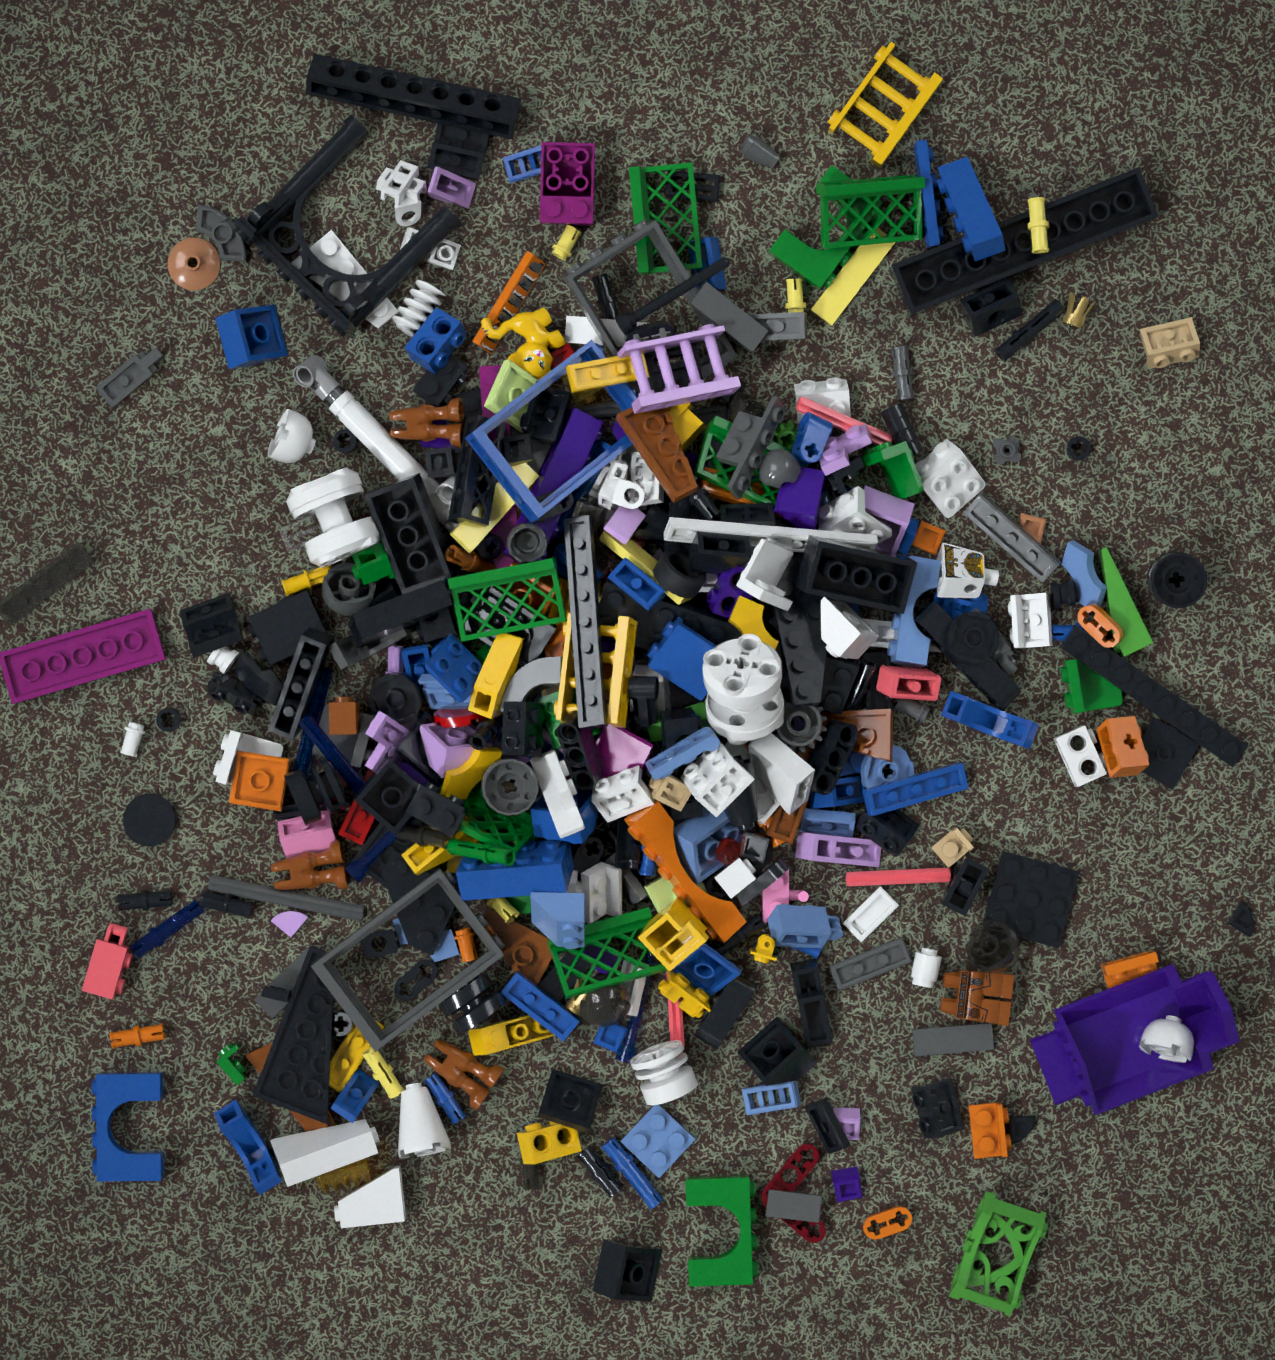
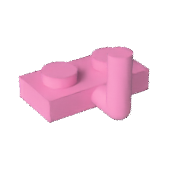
M789 869L762 891L764 923H768L767 919L776 905L789 904V901L805 902L809 898L808 893L804 890H789Z

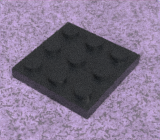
M1002 851L981 928L1059 948L1079 871Z

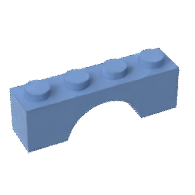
M909 556V558L918 563L904 614H893L891 629L894 630L893 640L889 641L887 654L891 656L890 663L922 668L927 665L930 639L918 630L913 618V608L917 598L923 592L931 591L938 587L941 561Z

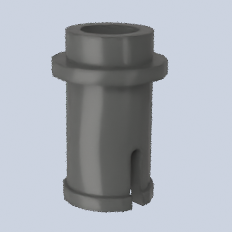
M899 698L895 707L896 710L898 709L916 718V722L918 720L924 722L930 710L926 706L927 703L921 704L913 699Z

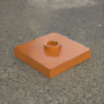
M237 750L229 803L282 811L287 784L284 775L288 774L290 759Z

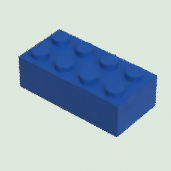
M531 839L518 853L514 864L511 866L498 863L489 865L482 860L462 856L456 871L461 900L531 895V892L566 893L574 869L570 842L560 840L534 841ZM503 841V843L507 844L512 848L515 846L514 843H508Z

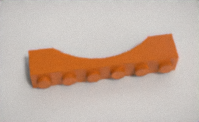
M655 800L654 805L633 812L624 819L629 826L628 831L631 836L640 841L644 846L643 852L659 866V874L673 885L672 891L676 897L684 901L691 912L707 927L705 933L709 936V940L725 943L747 922L733 902L707 894L688 877L676 852L673 835L674 821L659 801Z

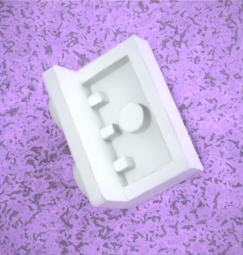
M834 377L826 381L815 382L805 380L800 384H794L796 403L800 397H805L851 417L849 388L846 379ZM797 411V421L799 424L804 414Z
M1049 593L1011 595V601L1008 603V612L1010 617H1012L1010 640L1014 643V648L1053 646Z

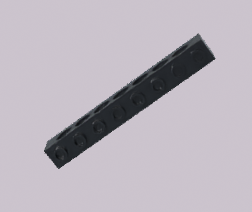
M319 54L313 55L306 80V95L512 140L520 114L521 98Z

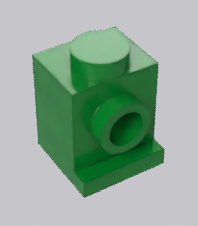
M382 543L352 554L355 565H352L351 569L356 581L362 579L363 584L366 585L388 575L390 579L395 578Z

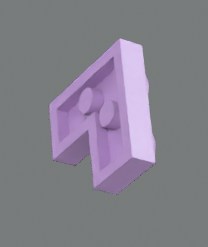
M866 424L852 426L844 434L827 439L820 458V465L825 476L850 465L848 454L872 443L871 434Z
M380 711L371 721L365 733L378 742L365 764L366 767L374 772L387 757L394 763L397 761L399 755L394 750L409 732L408 729Z

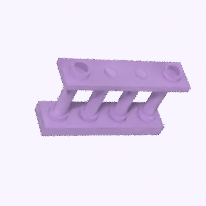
M708 324L700 327L698 331L640 342V339L625 342L617 354L618 358L630 356L640 389L639 397L632 403L634 414L734 394L741 387L739 377L729 378V375H725L716 339L725 331L724 325L715 327L714 324ZM705 341L715 375L713 381L704 383V380L700 379L691 343ZM680 346L690 379L687 387L679 388V385H676L666 351L667 348ZM656 352L665 384L663 392L654 393V390H651L641 356L642 353Z

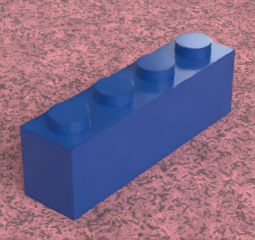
M968 157L938 167L940 178L936 179L937 187L940 194H946L947 198L944 201L949 214L954 212L955 218H953L957 233L962 232L964 235L961 239L966 253L971 252L974 260L978 261L1005 251L1003 234Z

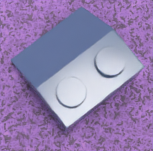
M531 892L532 923L557 947H564L566 949L585 947V893Z

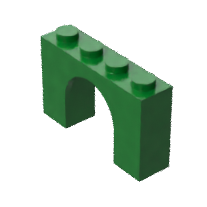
M831 165L819 183L852 179ZM857 198L850 207L859 215L868 203L862 198ZM829 200L840 209L843 207L838 200ZM881 200L875 203L879 209L883 204ZM871 208L863 220L868 224L869 222L874 224L880 215ZM847 210L844 216L848 228L855 220V217ZM859 222L851 234L856 239H861L866 234L864 230L866 227ZM784 229L768 254L820 291L823 286L828 288L837 276L833 273L837 266L841 265L844 267L852 256L849 252L852 246L818 250L807 246Z
M749 1175L685 1177L686 1206L724 1207L735 1215L740 1225L739 1238L728 1252L715 1256H688L689 1287L752 1285L753 1277H758L757 1261H752V1251L757 1250V1235L751 1234V1224H756V1208H750V1197H755V1181H750Z

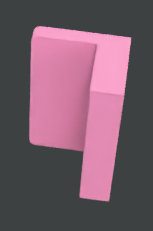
M328 810L321 811L322 819L308 826L305 825L301 816L277 822L279 838L286 859L300 855L304 851L315 853L328 849L330 842L336 840L331 814Z

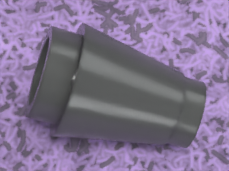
M749 134L739 150L744 155L743 158L768 166L771 169L780 157L758 135L753 136Z

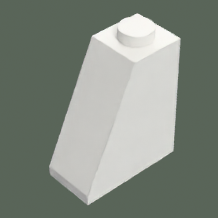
M772 733L765 737L751 740L748 744V754H754L757 775L785 812L790 815L808 800L815 769Z
M401 1165L394 1166L340 1198L338 1206H334L335 1221H340L341 1228L404 1222L406 1220Z

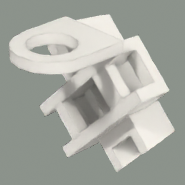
M401 160L394 170L386 167L377 180L376 189L381 191L382 200H385L387 196L395 198L394 208L397 223L400 226H410L421 217L419 194H426L427 187L426 181L417 178L419 176L418 166ZM404 170H409L410 173H404ZM396 183V184L401 185V186H400V187H396V186H394L393 184ZM406 212H415L411 219H401Z
M613 459L599 492L598 505L611 510L613 504L630 509L638 508L643 504L645 500L644 489L639 484L627 480V461ZM629 488H634L639 493V500L635 503H630L625 499V493Z

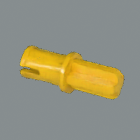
M332 566L320 567L308 572L303 570L304 573L281 580L286 596L307 588L312 590L313 586L322 584L324 576L328 574V570Z

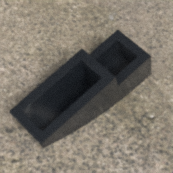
M816 959L790 963L807 1048L833 1043Z

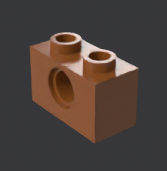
M335 697V702L329 703V735L359 734L360 702H353V697Z

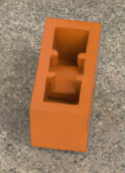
M1135 716L1108 718L1096 728L1110 778L1138 775L1149 766V756L1144 748L1141 729L1137 724Z

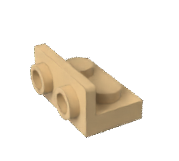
M1192 317L1140 329V337L1147 356L1146 364L1148 369L1155 367L1163 368L1169 364L1181 361L1189 362L1199 357L1200 341Z

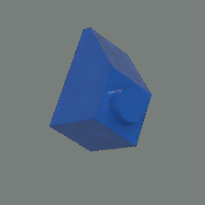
M862 777L839 778L834 789L828 795L811 792L809 797L810 809L865 802L862 790L866 789V787L862 785Z

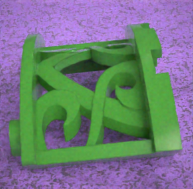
M986 1191L976 1210L972 1229L968 1230L962 1248L964 1254L961 1257L962 1261L956 1266L949 1297L957 1300L961 1297L1004 1312V1315L1010 1316L1014 1308L1019 1309L1023 1294L1020 1293L1029 1261L1039 1238H1044L1047 1232L1046 1212L1036 1213L995 1199L996 1194ZM999 1215L1008 1217V1219L1005 1221V1220H1004L1001 1216H999ZM1017 1220L1031 1225L1032 1228L1029 1232L1022 1233L1021 1228L1025 1226L1024 1224H1017L1013 1229L1011 1224ZM988 1227L993 1228L994 1232L997 1230V1227L1000 1228L993 1236L985 1234V1230ZM1005 1234L1011 1244L1014 1258L999 1269L990 1272V1263L987 1256L978 1249L979 1243H994ZM1019 1241H1026L1023 1251ZM976 1260L984 1262V1274H981V1267L979 1269L973 1268ZM1016 1270L1014 1279L1012 1281L1011 1278L1007 1275L1011 1274L1013 1271ZM994 1282V1287L998 1294H1000L1001 1286L1006 1285L1009 1292L1006 1301L989 1295L990 1283ZM984 1285V1293L967 1288V1286Z

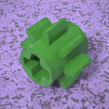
M791 420L787 424L780 422L774 432L772 441L791 449L798 428H794V423Z

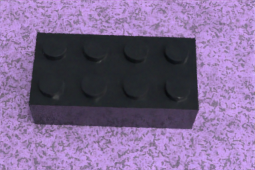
M420 473L373 489L364 495L402 595L437 581L449 579L457 573L455 564L447 561L445 558L448 545Z
M809 535L795 587L808 594L904 614L918 562L899 554Z

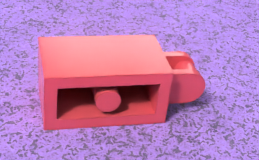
M109 923L105 938L96 939L82 991L108 999H114L117 994H122L125 985V979H121L124 968L129 969L133 954L129 953L130 947L124 945L128 933L127 927ZM112 934L120 936L119 943L110 941Z

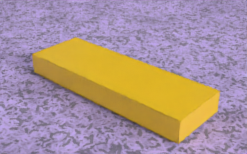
M642 353L641 356L644 363L645 371L647 374V378H649L650 376L644 353ZM614 356L572 364L566 367L572 393L637 381L630 356L623 358Z
M376 1021V1022L378 1023V1025L381 1027V1029L383 1030L384 1025H382L381 1023H379L378 1021ZM356 1025L354 1031L346 1036L330 1061L329 1086L339 1093L345 1088L364 1059L362 1053L371 1047Z

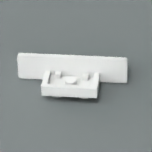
M555 750L543 753L542 757L531 758L530 762L559 837L564 838L585 829L573 798L577 791L572 779L566 780L565 777L570 775L565 761H559Z

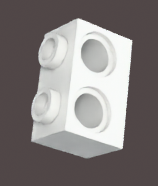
M1083 725L1053 738L1075 787L1084 785L1107 774L1104 756L1102 753L1098 754L1094 744L1097 743V740L1091 728L1087 730L1086 726ZM1075 735L1083 739V747L1078 751L1073 750L1070 745V741ZM1085 760H1091L1094 764V771L1089 775H1085L1081 770V764Z

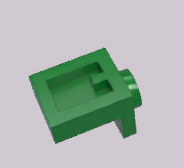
M229 1043L218 1052L221 1058L216 1062L236 1085H239L247 1078L244 1074L247 1069L237 1058L233 1061L230 1056L242 1046L239 1043L234 1046Z

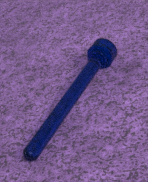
M411 816L396 835L388 830L360 860L351 861L344 869L360 883L367 876L365 874L369 870L367 867L415 817Z
M648 952L644 963L653 967L656 957ZM652 975L646 976L638 1015L631 1016L625 1042L624 1045L621 1044L620 1049H617L616 1060L630 1063V1060L637 1055V1048L634 1046Z

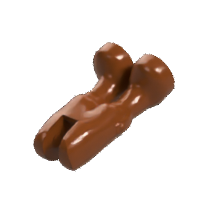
M453 398L448 405L441 407L423 404L417 407L390 411V420H406L407 427L390 429V436L397 439L422 440L425 442L435 440L436 438L449 439L453 447L461 448L465 423L436 425L432 421H463L465 411L462 398Z
M338 839L330 842L328 849L319 853L304 851L300 855L271 864V872H282L289 869L291 879L286 878L273 882L274 888L276 890L313 889L322 883H334L339 889H349L346 865L321 871L314 870L315 867L320 865L345 862L341 840Z
M437 1038L433 1045L441 1052L447 1054V1058L442 1062L439 1058L426 1053L424 1061L445 1078L448 1084L465 1090L470 1096V1106L477 1111L491 1090L469 1078L465 1072L473 1073L492 1089L505 1069L499 1065L485 1066L479 1063L471 1052L463 1051L453 1044Z

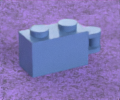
M789 904L776 905L767 919L771 938H773L775 946L823 948L827 940H837L843 936L839 917L827 916L826 907H816L813 905L794 906Z

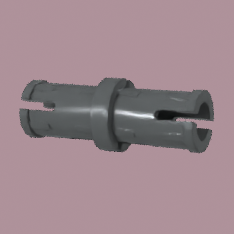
M908 346L891 348L894 363L892 377L895 378L897 401L914 399L911 377L913 369H910Z

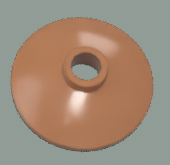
M187 238L177 243L171 250L168 257V271L173 281L180 287L187 290H201L211 285L217 278L220 271V257L215 247L208 241L201 238ZM195 258L198 261L197 266L189 267V260Z

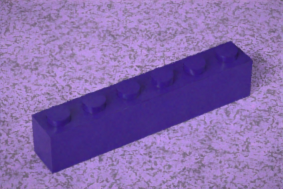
M576 408L568 409L557 445H551L538 474L539 477L532 487L531 493L535 498L558 489L581 471L582 467L584 468L588 465L592 456L589 453L593 443L596 444L602 435V429H600L602 421ZM564 498L558 503L562 506V508L563 503L566 501V498ZM521 512L515 526L520 523H530L525 518L523 512ZM566 512L541 522L533 523L538 525L546 534L547 545L550 539L553 540L559 530L557 525L561 515L564 516ZM506 545L503 554H505V555H507V556H509V557L515 559L514 557H512V556L509 554V551H508V548H507V545ZM546 549L543 557L539 558L536 561L545 560L548 554V550Z

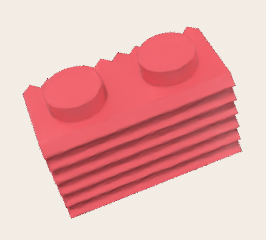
M882 665L879 670L876 688L877 691L889 696V698L936 701L938 699L941 677L926 668L918 669L916 667L908 668L906 666L904 668L903 666Z

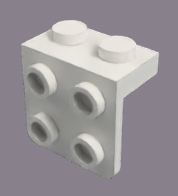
M948 439L938 444L927 457L915 464L918 473L922 477L923 490L946 518L952 517L985 487V481L961 449Z
M859 486L820 507L819 530L877 535L878 544L892 536L891 528L865 512V490Z
M230 730L229 735H224L221 749L225 750L222 761L217 760L213 775L217 776L215 782L232 785L237 750L282 757L283 746L279 743Z

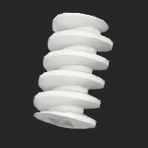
M421 280L415 282L420 290L411 289L409 291L414 299L405 298L403 300L408 308L401 306L398 308L402 317L396 315L392 317L396 327L410 337L415 335V330H419L421 327L420 322H425L428 318L426 312L432 313L434 311L431 306L432 303L441 305V301L437 296H446L431 284Z

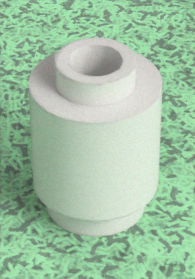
M922 947L921 952L916 951L911 977H913L912 984L933 988L934 982H937L942 959L941 956L937 955V950Z

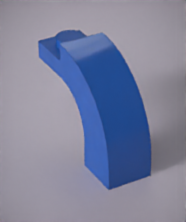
M950 691L941 716L1027 749L1031 748L1039 724L993 708L953 691Z
M235 1099L216 1111L214 1116L219 1128L241 1157L255 1190L261 1195L282 1182L283 1180L279 1173L280 1168L272 1151L241 1104Z

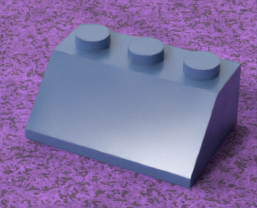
M703 807V816L687 818L674 827L673 835L678 858L695 884H699L739 855L745 830L739 831L738 827H732L724 811L716 818L709 810Z

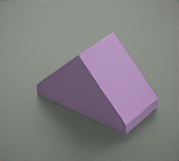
M435 167L428 188V195L431 198L469 209L476 183L440 167Z
M619 506L603 529L625 545L646 515L637 508L630 509Z

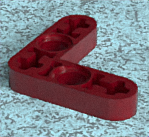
M811 1143L799 1145L761 1191V1199L766 1207L768 1198L766 1192L769 1189L793 1192L819 1160V1153L814 1145ZM803 1149L805 1151L812 1149L811 1155L814 1159L812 1161L805 1160L802 1167L806 1169L804 1172H801L799 1167L791 1162L793 1159H796L798 1163L802 1159L800 1152ZM788 1168L796 1170L798 1174L797 1179L792 1183H787L782 1178L784 1170ZM780 1218L810 1243L820 1242L825 1236L826 1229L820 1219L819 1223L808 1222L811 1226L818 1224V1231L820 1232V1235L816 1236L813 1234L810 1237L808 1236L809 1230L804 1225H802L801 1229L796 1227L803 1221Z

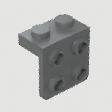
M326 704L313 745V753L363 768L364 763H367L372 753V748H368L371 737L365 733L375 716L360 712L359 734L329 735V704Z

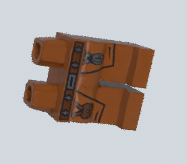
M958 969V972H944L942 986L956 988L955 998L941 997L939 1011L953 1015L957 1019L1009 1026L1011 1002L1008 1000L984 998V995L1012 999L1014 975L1011 973Z

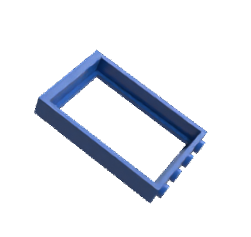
M592 339L465 437L530 523L539 519L632 445L628 436H623L539 503L487 436L493 429L567 373L566 367L568 365L577 364L582 360L588 362L606 358L603 348L599 344L594 343ZM626 383L604 387L622 411L632 407V403L638 398L637 392Z

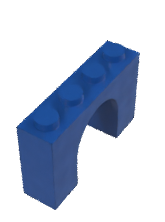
M99 1072L96 1074V1079H92L91 1083L92 1095H96V1105L92 1106V1121H96V1132L92 1133V1147L97 1148V1159H93L92 1162L93 1175H97V1182L161 1181L164 1178V1151L135 1152L121 1147L112 1135L111 1118L116 1108L122 1103L129 1101H160L163 1099V1072Z

